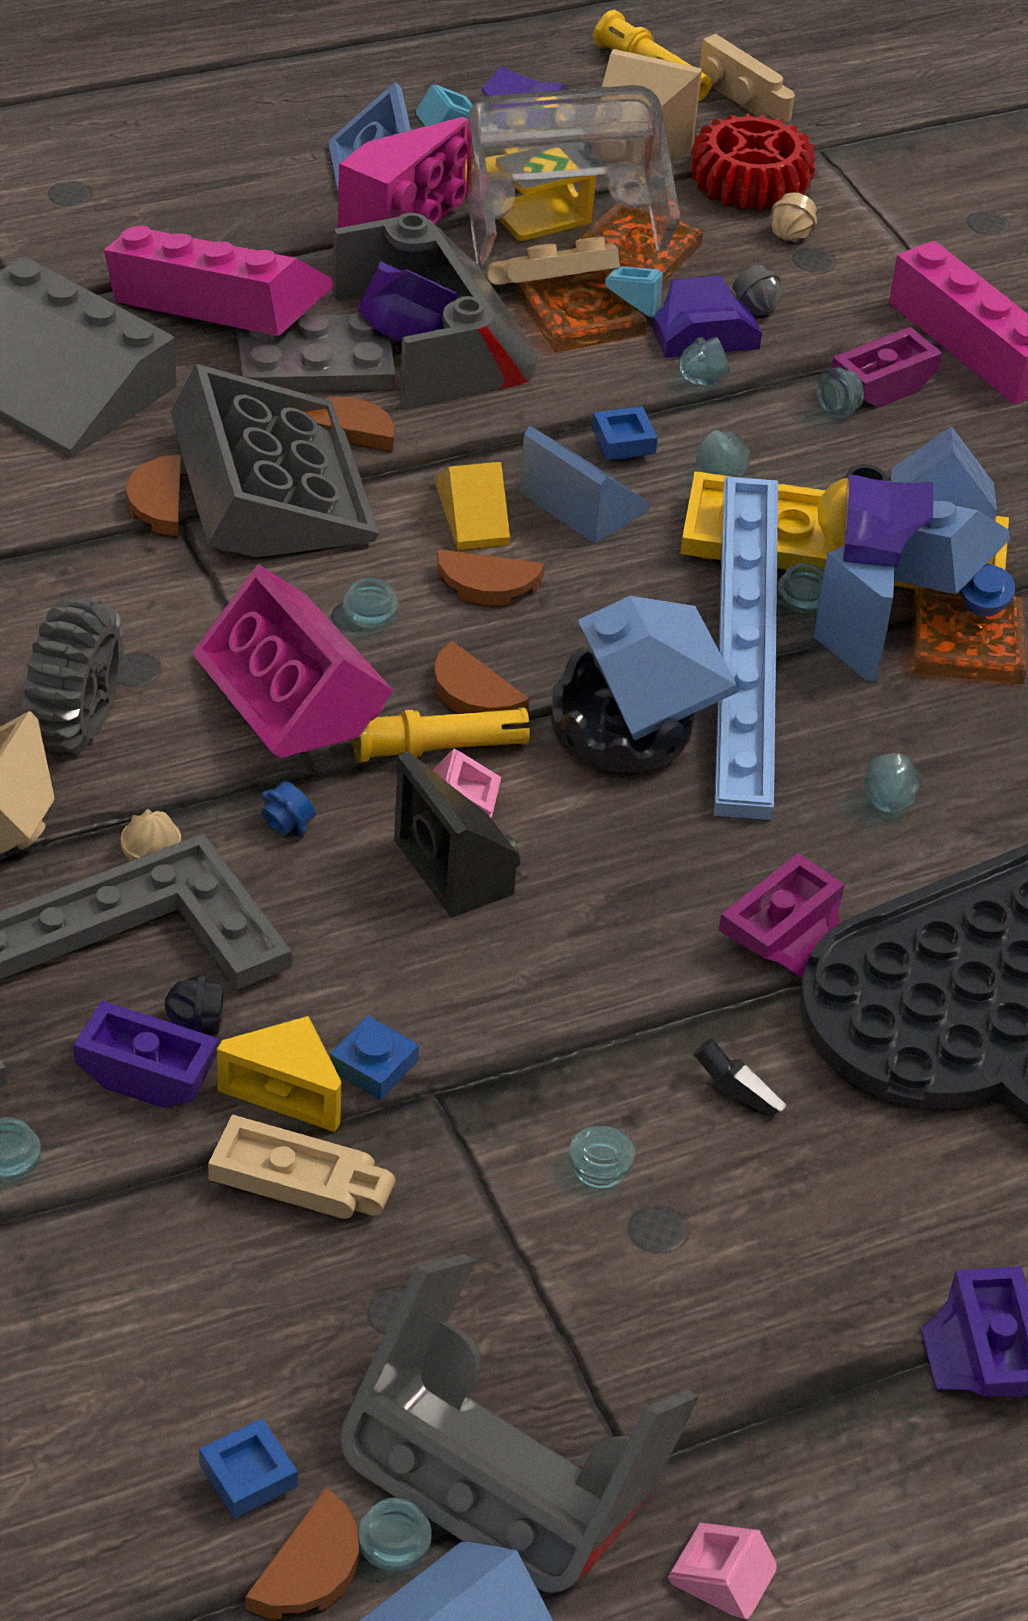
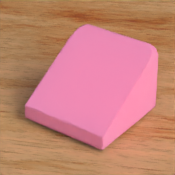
M453 749L434 767L433 771L492 818L501 777L460 751Z
M700 1522L668 1575V1579L677 1588L732 1616L749 1619L776 1573L777 1564L760 1530Z

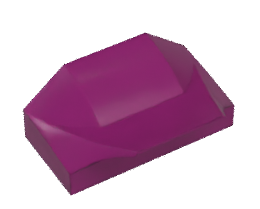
M908 327L834 356L831 369L862 400L880 408L917 393L939 369L942 352L913 328Z
M797 853L721 913L718 931L763 958L779 962L803 978L809 956L814 947L824 935L839 924L838 911L845 884Z

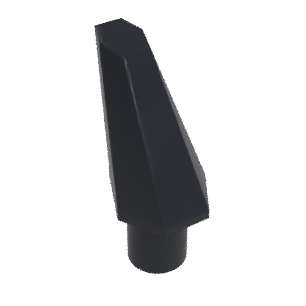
M712 1038L703 1043L693 1053V1056L711 1076L706 1082L709 1087L765 1116H773L781 1112L786 1106L741 1059L730 1060Z

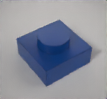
M643 406L593 413L592 430L606 460L629 459L636 456L656 454L658 437Z
M367 1015L330 1053L329 1058L338 1076L381 1100L418 1062L419 1044Z
M263 1418L199 1449V1465L234 1519L297 1488L298 1471Z

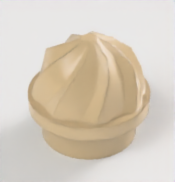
M800 193L785 194L781 200L773 205L770 213L773 233L785 242L791 240L795 243L800 238L809 236L817 225V208L815 203L809 197Z
M149 809L140 816L133 815L131 822L124 828L121 834V848L128 857L129 862L181 842V833L178 827L173 824L171 818L165 812H151Z

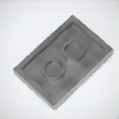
M360 312L340 315L308 313L299 317L280 336L237 328L240 373L243 377L300 393L395 390V368L390 336L377 331Z

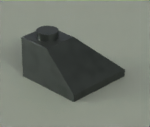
M410 752L398 755L394 841L450 918L514 895L516 868L520 866V853L514 839L509 834H503L485 811Z

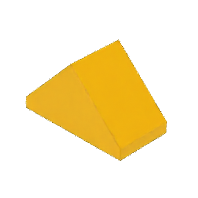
M501 462L452 466L435 475V485L457 551L510 545Z
M309 1016L222 1040L217 1048V1091L336 1132L340 1124L341 1080Z

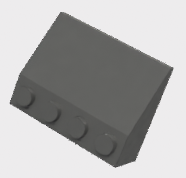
M26 256L0 271V418L67 457L72 458L176 387L175 337Z
M195 364L171 410V416L207 546L215 547L225 553L235 552L257 558L374 542L379 531L345 430L340 427L332 401ZM327 409L332 428L327 430L317 425L316 421L303 411Z

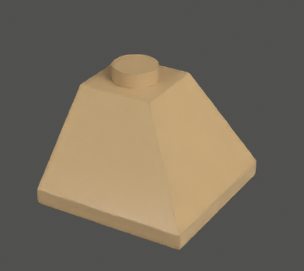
M613 49L609 57L594 114L590 157L633 167L653 162L658 124V99L662 107L665 130L663 129L659 161L691 153L694 142L702 68Z
M31 711L0 727V854L16 846L20 850L30 846L44 831L46 825L42 819L55 799L38 718Z

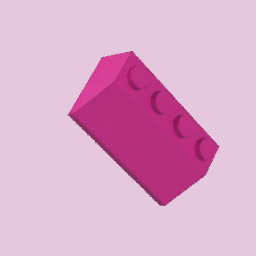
M132 226L124 230L119 238L104 249L115 302L274 336H280L333 287L330 277L297 258L278 255L270 250H252L237 247L229 242H211L196 239L183 233L170 234L155 231L147 226Z
M935 240L897 254L889 303L1011 403L1017 405L1027 401L1028 314Z
M259 564L192 652V655L269 750L280 758L359 737L370 721L378 717L384 708L386 700L394 691L305 593Z

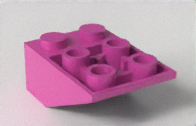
M460 117L368 141L340 162L337 228L400 217L405 213L421 214L436 225L451 210L459 207L467 193L465 166L467 159L468 119Z

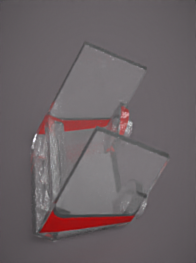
M625 85L490 95L476 101L467 119V204L477 265L487 266L497 234L495 219L504 217L514 205V182L517 180L606 175L611 197L618 204L628 208L649 207L656 250L666 251L679 223L680 213L662 107L656 94L644 86Z

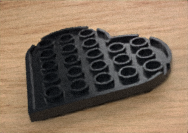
M1028 844L857 914L832 928L814 947L809 956L800 991L802 1023L806 1034L819 1055L833 1070L845 1078L850 1085L887 1101L926 1109L956 1111L998 1098L1028 1126Z

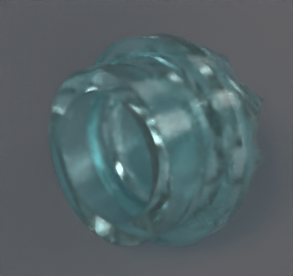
M699 337L683 351L680 359V372L693 385L711 384V386L719 384V378L730 375L725 352L717 337L706 341L703 337Z
M715 430L702 441L697 452L696 462L698 466L703 468L704 473L741 478L747 472V467L750 464L748 459L750 450L736 433H724L721 430Z
M886 754L876 757L868 763V774L863 779V788L875 808L884 812L897 813L904 811L906 807L915 803L916 792L920 788L922 781L921 774L914 768L910 757L902 754Z

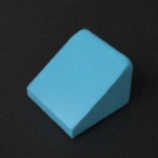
M436 84L435 86H430L416 110L417 116L425 127L460 117L469 119L470 128H479L484 123L483 117L466 96Z
M620 266L614 268L608 275L605 286L645 315L654 317L661 306L663 272H660L658 269Z

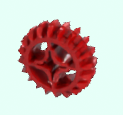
M745 113L744 117H736L729 114L726 120L713 119L711 125L701 127L700 135L695 137L690 158L692 179L697 181V189L707 192L708 199H721L723 206L737 205L740 206L741 211L746 207L755 208L758 212H761L762 208L766 207L772 209L773 205L787 193L805 195L806 190L810 188L811 180L814 179L816 167L814 164V145L808 142V135L798 133L797 126L783 125L780 118L776 120L766 119L764 114L761 117H751L748 113Z

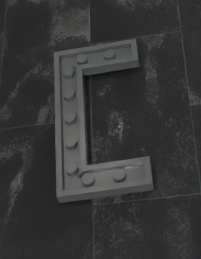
M204 833L0 911V979L176 910L181 912L236 990L291 968L292 951ZM0 1059L1 1087L7 1084L6 1067Z

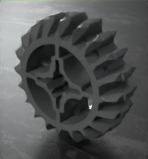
M72 597L67 599L61 598L55 607H52L47 613L46 622L39 626L38 639L32 644L33 652L30 662L26 664L28 672L23 684L25 696L21 705L25 711L24 713L31 711L38 718L43 745L49 751L62 754L66 752L79 754L86 746L93 745L95 735L101 731L102 725L108 718L110 708L114 706L115 692L119 687V674L123 668L121 658L125 649L122 642L124 630L119 613L115 612L113 607L101 604V601L82 597V599Z

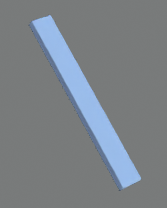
M725 477L718 650L733 676L739 692L717 702L714 816L772 820L778 525L777 480Z

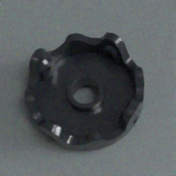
M580 647L571 654L561 679L553 687L551 722L558 742L569 754L595 768L617 773H637L653 770L670 763L679 756L690 741L695 713L678 721L671 719L664 723L659 730L634 741L626 723L611 718V716L621 715L594 661L593 654L585 647Z

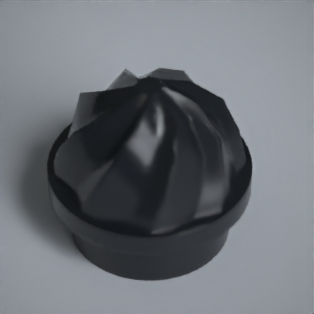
M199 974V976L178 981L165 998L164 1007L168 1018L173 1024L200 1033L203 1031L220 1033L224 982L208 981L207 974Z

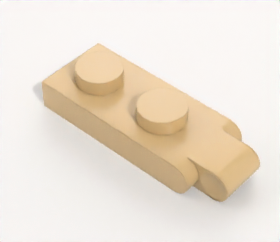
M717 34L703 39L699 68H702V73L712 79V87L757 117H761L764 114L765 118L770 120L779 118L782 119V122H789L791 120L795 94L782 85L783 77Z
M604 237L579 239L575 241L576 249L557 251L556 244L537 245L527 248L528 256L490 263L486 268V275L492 284L499 285L620 267L618 248L614 243L605 244Z
M236 1115L231 1116L208 1163V1180L343 1219L350 1218L354 1211L371 1216L380 1215L396 1181L391 1172L374 1166V1159L365 1152Z

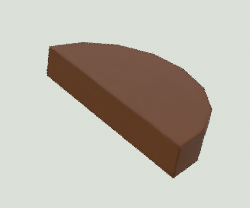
M336 396L325 398L333 402L340 427L345 430L349 444L393 452L395 425L386 411L375 403L355 397ZM327 409L303 411L311 416L317 425L327 430L332 428Z
M181 454L160 456L143 463L130 474L126 485V502L130 516L135 519L138 517L140 520L151 524L152 531L157 534L178 537Z
M437 550V573L439 580L443 583L446 582L449 586L458 591V598L482 606L508 605L511 603L512 597L522 595L529 591V594H533L537 591L544 578L545 563Z
M450 641L439 651L434 665L436 694L448 709L458 714L516 710L523 707L526 708L527 712L529 711L530 698L455 642Z
M325 1488L245 1597L247 1611L270 1619H282V1613H303L315 1607L320 1612L329 1608L348 1590L359 1562L358 1526L347 1504L329 1489Z

